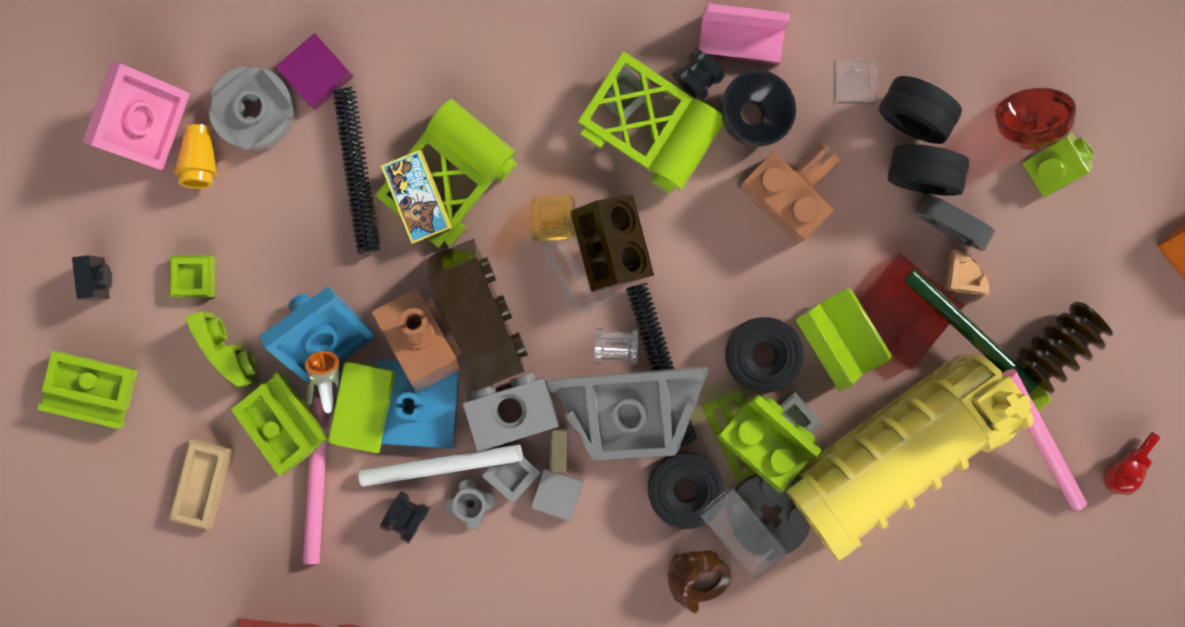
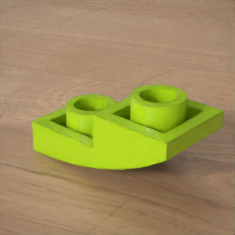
M199 311L185 317L198 346L207 359L227 380L237 387L250 386L257 383L254 374L257 373V365L252 353L249 350H244L243 345L225 346L224 340H227V332L222 320L218 316L215 317L213 312Z

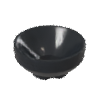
M750 70L740 74L727 86L721 98L720 114H722V122L725 129L736 141L746 146L764 147L778 142L791 130L796 117V102L792 90L779 76L768 71ZM753 103L760 108L762 118L758 125H749L743 121L740 113L743 104Z

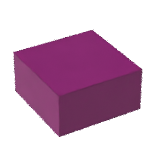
M315 33L276 66L279 72L314 110L326 102L333 95L332 92L334 90L342 88L354 77Z

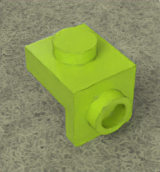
M1069 132L1062 139L1024 160L1022 164L1043 198L1090 173L1093 167L1090 160L1095 158V155L1083 136L1076 139L1074 134Z

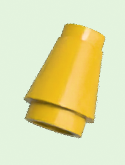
M199 124L185 126V134L183 135L174 174L178 176L179 185L195 189L213 186V179L217 177L211 128Z

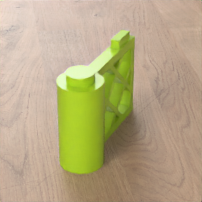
M624 51L621 52L577 121V124L583 127L579 135L599 148H602L605 142L647 169L652 174L649 181L669 194L673 189L682 191L723 126L722 114L700 100L692 98ZM624 65L639 74L642 91L620 95L616 77ZM647 80L658 88L649 89ZM612 87L614 97L603 99L609 88ZM666 92L679 101L670 116L655 119L650 94ZM643 96L648 120L626 125L621 101ZM615 102L620 126L603 129L590 120L599 105ZM665 122L658 134L656 124ZM649 125L653 143L644 156L631 147L627 130ZM621 131L623 141L611 133Z
M449 99L435 113L427 125L424 134L408 153L410 154L418 150L423 152L430 145L441 155L442 172H433L431 175L433 178L443 177L446 201L442 202L446 206L452 229L428 238L438 248H441L444 243L450 247L454 245L467 228L461 222L490 185L497 179L503 183L518 165L513 160L517 153L516 150L455 100ZM448 161L455 165L459 170L449 171ZM465 174L478 184L467 199L452 200L450 176ZM386 181L375 196L400 216L394 198L389 195L391 191ZM463 204L454 215L453 205Z

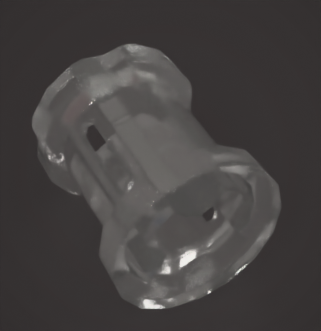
M596 327L595 364H601L603 360L628 361L629 365L636 366L638 329H631L630 333L608 332L604 331L603 327Z

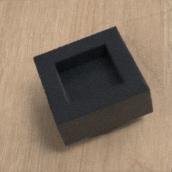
M91 255L72 257L77 299L93 301L109 299L112 273L108 264H105V258Z

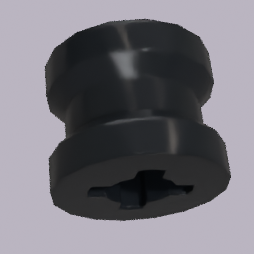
M695 49L689 55V62L684 67H678L672 74L677 83L689 95L702 102L708 96V89L713 84H719L725 78V74L719 65L699 49Z
M401 491L387 511L380 528L385 531L393 530L399 533L401 540L409 544L423 523L430 507L425 504L417 505L411 502L409 495Z

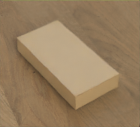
M194 438L189 439L169 521L205 530L213 528L233 448Z

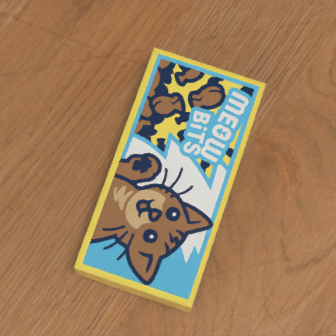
M421 150L381 165L412 244L452 229L447 212Z

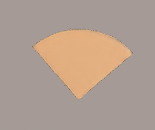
M949 250L944 291L989 296L988 279L983 274L979 265L968 254L959 250Z

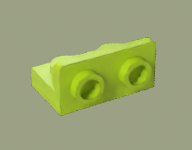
M755 395L746 400L716 437L777 492L781 493L786 490L808 461L817 458L822 451L814 444L816 439L806 428L798 424L794 426L782 416L784 411L778 403L767 396L762 398L760 395Z

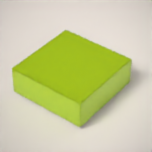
M170 256L169 297L215 298V256Z

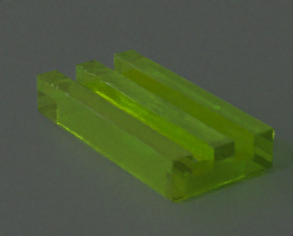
M737 388L724 396L722 395L709 403L701 405V408L730 470L738 482L756 472L748 465L741 470L733 452L716 437L722 429L713 410L720 407L728 423L733 417L728 403L735 401L738 409L745 403L740 389Z

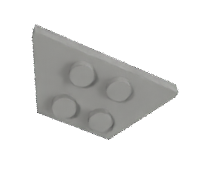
M706 366L552 378L547 381V385L551 393H556L568 412L565 416L573 429L582 436V443L592 460L675 456L685 435L708 374V369Z

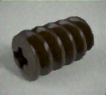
M1073 302L1069 307V313L1065 312L1057 316V325L1052 323L1044 328L1045 336L1035 335L1031 340L1032 347L1026 345L1019 350L1020 358H1017V363L1038 382V385L1050 394L1055 392V389L1049 379L1054 377L1060 382L1065 383L1068 378L1062 368L1066 366L1078 372L1080 366L1075 357L1079 355L1085 360L1090 361L1093 359V355L1088 346L1091 344L1103 350L1106 344L1100 335L1104 333L1112 336L1113 334L1106 321L1085 303Z

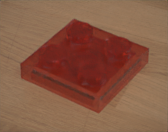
M898 253L858 301L892 357L907 369L913 370L948 327L949 323L903 281V278L915 268L960 311L965 305L905 256Z

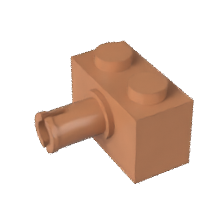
M822 143L817 146V149L797 169L791 168L773 151L738 187L797 244L805 241L835 210L815 189V186L835 165L840 163L837 155L833 153L822 164H819V161L831 150Z
M415 288L372 311L378 326L415 393L460 370L456 358L461 354L460 349L451 332L444 335L441 332L436 321L442 319V316L431 297L423 300L418 289Z

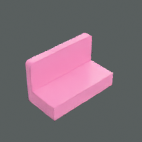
M707 3L702 15L698 49L711 58L779 66L781 63L784 31L789 24L790 14Z

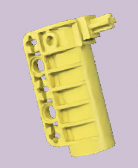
M973 354L958 355L938 367L825 449L817 458L810 460L798 474L801 480L786 490V492L827 550L839 562L862 545L859 538L875 526L882 530L888 527L886 518L902 507L907 510L914 508L915 502L913 499L928 488L934 491L939 490L942 487L940 479L954 469L963 472L969 468L968 459L980 450L991 452L1012 439L1019 429H1028L1032 426L1034 420L1029 411L1032 408L1029 404L1031 400L1026 394L1021 393L1010 376L1002 377V372L987 358Z

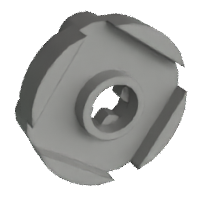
M248 66L234 68L219 78L210 95L213 99L211 110H209V117L215 131L228 143L251 152L267 149L279 143L287 135L297 117L294 98L289 87L275 73L264 68H249ZM248 99L253 102L260 100L262 103L259 109L260 114L256 118L252 116L244 118L243 113L247 110L244 102Z

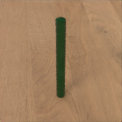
M915 268L903 278V281L1002 373L1015 369L1028 394L1037 387L1038 382Z

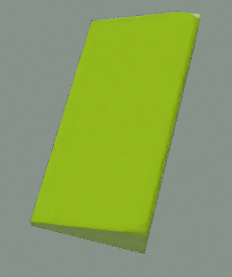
M345 362L328 439L329 443L372 453L380 452L396 371L366 362Z

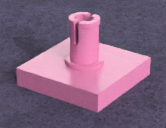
M111 61L83 143L163 171L190 93L128 66Z

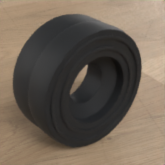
M898 76L893 80L887 94L882 99L879 112L887 122L903 133L924 142L943 144L949 138L953 127L961 117L962 108L951 95L939 87L915 77Z
M919 144L897 145L891 157L888 182L907 190L941 196L961 195L965 188L969 158L960 153L934 146Z
M771 317L754 318L739 325L729 337L725 351L726 364L733 378L745 388L762 393L775 392L788 386L799 374L803 363V347L797 333L785 322ZM763 342L770 344L776 353L774 362L767 367L758 366L752 357L755 346Z
M679 451L675 456H665L655 465L648 480V496L653 510L665 523L680 529H693L705 525L716 516L723 503L724 484L719 471L707 458L695 452ZM682 478H690L697 484V494L690 501H680L674 495V485Z

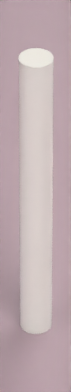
M512 445L479 452L360 470L358 477L360 485L364 487L520 462L523 459L520 445Z

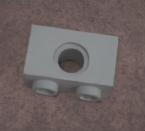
M532 372L510 379L512 387L496 392L495 386L490 385L478 391L470 392L472 400L464 402L463 407L477 452L559 427L560 423L545 377L536 380L535 374ZM513 398L520 403L522 407L520 419L507 421L501 416L499 407L504 399Z

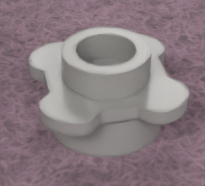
M465 479L459 484L460 490L456 496L446 502V511L448 514L456 515L458 519L464 521L468 528L475 529L481 525L484 513L494 507L495 497L492 493H484L477 488L474 480ZM473 500L474 507H468L467 501Z

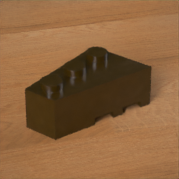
M475 239L429 256V281L477 391L525 372L522 358L528 356L526 347L520 333L512 334L507 322V320L512 319L509 306L504 295L497 297L492 282L497 280L488 257H481Z

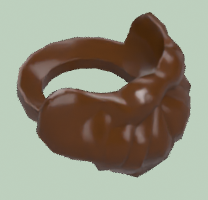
M711 550L676 554L669 564L668 586L670 587V592L673 594L675 601L692 613L698 612V603L700 601H709L721 595L730 585L732 578L729 566L719 559L717 553ZM720 570L719 579L711 587L705 589L692 587L700 575Z

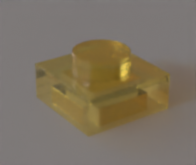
M572 194L532 197L530 235L533 241L574 239L575 229L570 211L575 209V199Z

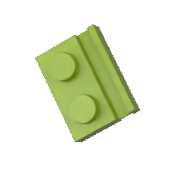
M51 351L42 387V392H44L42 403L38 404L37 410L116 429L125 428L126 422H124L126 410H129L138 369L61 351Z
M276 372L272 379L260 385L231 409L278 476L286 475L329 439L326 430L282 372Z

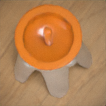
M319 351L310 355L305 361V368L309 378L306 405L312 403L314 388L317 386L323 410L326 413H330L333 410L332 383L334 382L339 389L341 381L339 359L332 352Z

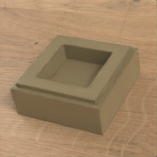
M553 428L550 431L549 470H551V473L567 472L568 428Z

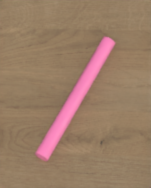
M1015 369L1002 373V377L1010 376L1021 393L1026 394L1030 398ZM1030 398L1031 403L1029 404L1032 408L1029 411L1033 416L1034 424L1028 428V431L1070 508L1074 511L1081 510L1087 505V501Z
M313 397L312 413L327 432L328 413L323 410L320 397ZM327 442L321 444L309 456L303 549L304 564L320 563Z

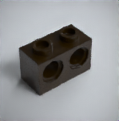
M633 195L596 200L570 211L591 292L654 276Z

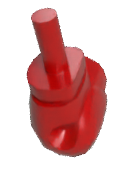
M1151 432L1138 450L1132 449L1128 451L1121 461L1111 464L1104 473L1103 482L1106 489L1114 494L1131 495L1139 490L1145 480L1147 469L1152 465V461L1147 455L1160 440V436Z

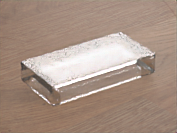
M731 486L699 512L702 519L754 580L787 553Z

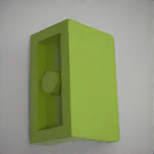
M851 288L843 289L809 308L795 319L839 392L852 386L863 374L887 363L892 358L891 353Z

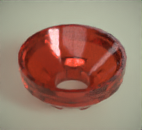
M1032 88L1013 93L1003 99L995 110V120L999 133L1007 140L1021 145V148L1027 150H1037L1043 146L1055 144L1057 140L1065 136L1073 128L1076 117V103L1073 98L1060 90L1051 88Z

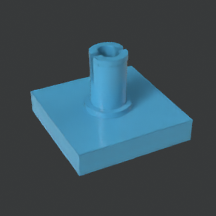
M330 286L313 298L305 293L293 297L288 304L291 314L259 336L264 348L307 384L309 378L305 368V361L310 355L319 351H329L334 353L338 357L339 363H341L376 337L370 325Z
M376 360V366L396 371L381 444L453 449L455 446L460 370L415 393L398 361Z

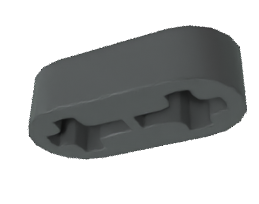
M925 194L915 211L916 217L957 241L980 251L986 249L995 233V230L988 224L933 195Z

